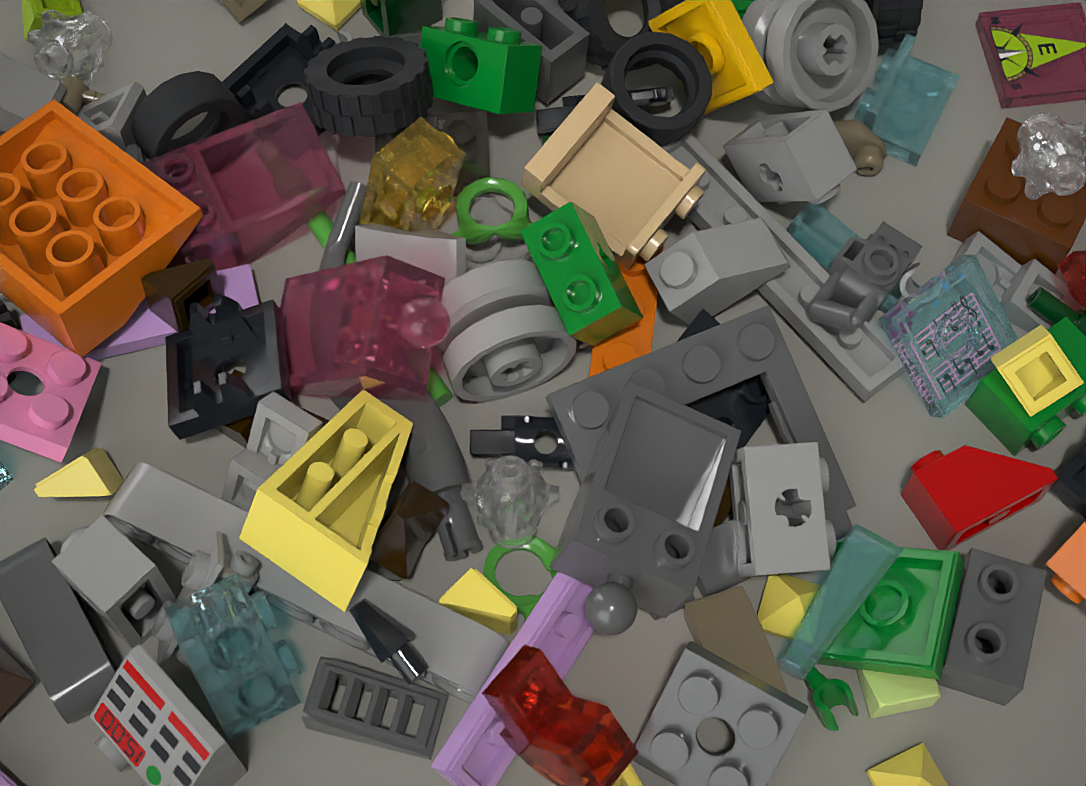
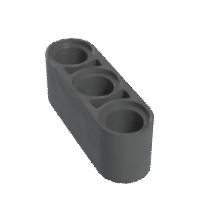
M43 537L0 561V600L51 701L64 721L70 724L94 710L118 668L82 599L51 562L57 556V553L48 539Z

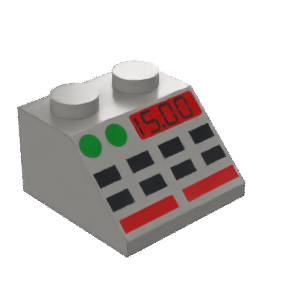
M140 644L129 651L90 715V718L104 733L94 742L95 745L119 772L130 764L145 781L141 786H233L248 771L227 742Z

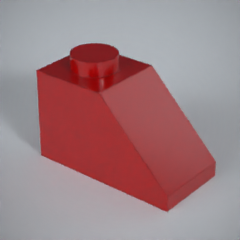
M964 445L945 456L941 450L933 451L914 463L910 468L912 476L903 489L901 497L936 548L949 551L1039 502L1057 481L1058 477L1049 467Z

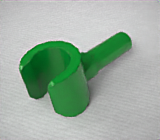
M797 645L791 646L785 652V656L808 682L809 687L814 692L813 701L820 719L826 728L832 731L839 730L835 717L830 711L831 708L837 705L848 706L856 717L859 716V710L852 690L846 682L839 679H827L816 669Z

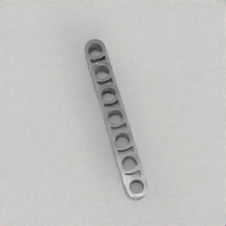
M136 462L103 511L102 515L120 532L186 565L197 549L203 552L206 550L216 531L221 532L223 535L224 553L233 556L236 551H244L254 556L258 561V566L255 569L258 573V579L249 591V596L377 658L349 611L357 602L363 598L367 599L415 635L409 643L429 666L417 679L470 704L510 645L504 637L490 628L368 569H365L346 611L343 612L239 539L249 512L143 462ZM388 659L384 661L385 663L393 666Z

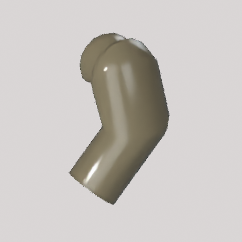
M859 120L833 121L847 150L854 159L857 167L856 171L865 176L879 173L887 156L884 142Z

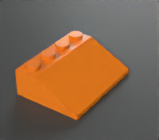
M53 99L0 136V292L63 346L84 357L128 322L145 298L141 278L152 272L163 270L168 266L203 217L200 207Z

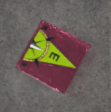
M1081 2L979 13L975 26L1002 109L1086 100V16Z

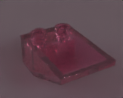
M301 102L142 162L143 166L200 207L203 215H207L204 220L203 217L200 219L180 247L179 252L185 264L208 258L214 262L216 271L251 264L346 194L345 187Z
M384 255L286 278L280 310L283 313L291 394L354 398L364 389L377 399L385 400L425 396L433 347L445 339L450 329L449 313L441 303L445 277Z

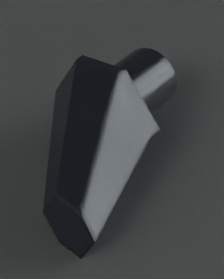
M365 598L349 609L378 660L383 663L388 659L408 685L429 668L409 643L415 637L412 631Z

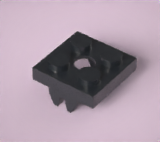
M285 23L224 79L222 83L243 107L246 126L266 140L276 141L284 153L297 160L327 129L324 127L320 128L316 124L315 119H313L308 95L306 100L296 107L282 106L276 100V95L284 86L300 85L307 91L304 70L308 69L307 63L311 58L317 57L319 52L333 47L336 43L330 37L321 42L318 31L313 25H310L301 34Z
M221 293L214 295L216 313H209L198 302L190 304V328L184 332H177L165 337L168 427L179 440L255 415L258 401L273 391L291 402L283 313L274 299L243 309L237 301ZM234 361L244 362L246 364L245 374L242 378H239L226 371L223 372L225 365ZM218 378H219V385L216 384V379H218Z

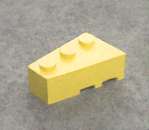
M363 389L257 489L239 539L345 612L368 564L372 552L371 548L387 506L386 502L396 478L413 423Z

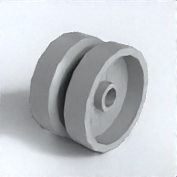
M754 0L742 18L747 32L774 81L763 90L752 94L763 103L811 110L827 109L828 112L850 105L865 90L875 70L879 49L877 25L864 0Z
M523 259L497 261L472 269L450 281L437 292L426 309L427 323L436 347L444 352V368L453 392L464 400L484 402L504 399L526 392L548 381L564 369L576 353L577 341L568 335L535 262Z

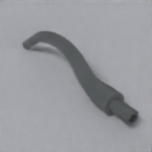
M350 181L329 234L315 283L312 306V339L315 361L326 392L340 410L364 389L413 423L401 460L408 482L412 484L413 481H416L450 504V510L436 529L444 550L445 560L456 561L469 556L468 548L470 553L475 554L483 549V544L478 537L465 499L473 491L474 486L452 429L432 394L418 381L382 366L365 355L355 342L348 324L343 289L345 256L354 236L355 226L359 223L372 190L366 185Z

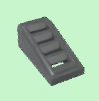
M321 656L303 708L302 720L309 730L431 760L448 701V695L412 683L408 685L406 681ZM335 684L346 686L338 714L327 711ZM361 690L372 693L364 722L353 719ZM387 697L398 699L390 730L379 727ZM412 703L424 706L415 738L404 735Z

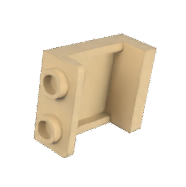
M596 82L524 167L521 186L552 211L572 201L593 215L615 260L629 270L639 257L648 262L655 256L669 237V234L663 228L675 213L684 219L705 193L698 185L706 169L698 162L691 170L620 116L612 109L615 95Z

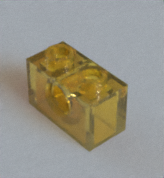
M422 117L418 118L373 156L359 223L361 225L376 223L409 232L425 229L434 230L447 217L465 153L457 147L449 135L436 130Z

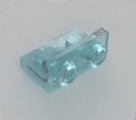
M906 34L898 51L890 48L887 49L875 76V79L880 80L881 83L877 90L870 87L866 89L857 108L855 118L862 120L884 142L887 155L916 167L960 76L910 56L917 37Z

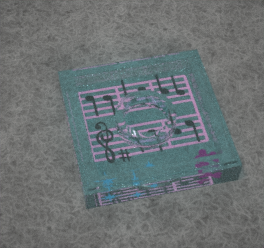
M976 255L960 256L879 318L931 417L936 418L946 417L970 398L979 381L996 369L990 360L991 357L1018 340Z

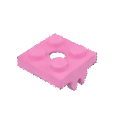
M0 322V440L62 463L100 369L101 362L86 356L81 357L69 349ZM15 371L33 373L41 380L43 391L34 396L21 395L9 386L7 376Z

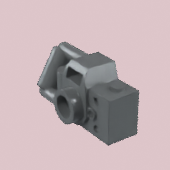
M884 221L875 233L870 234L867 239L849 238L836 255L828 271L830 274L829 278L807 306V312L810 314L811 320L851 332L861 327L865 321L869 323L897 286L902 276L913 264L922 245Z

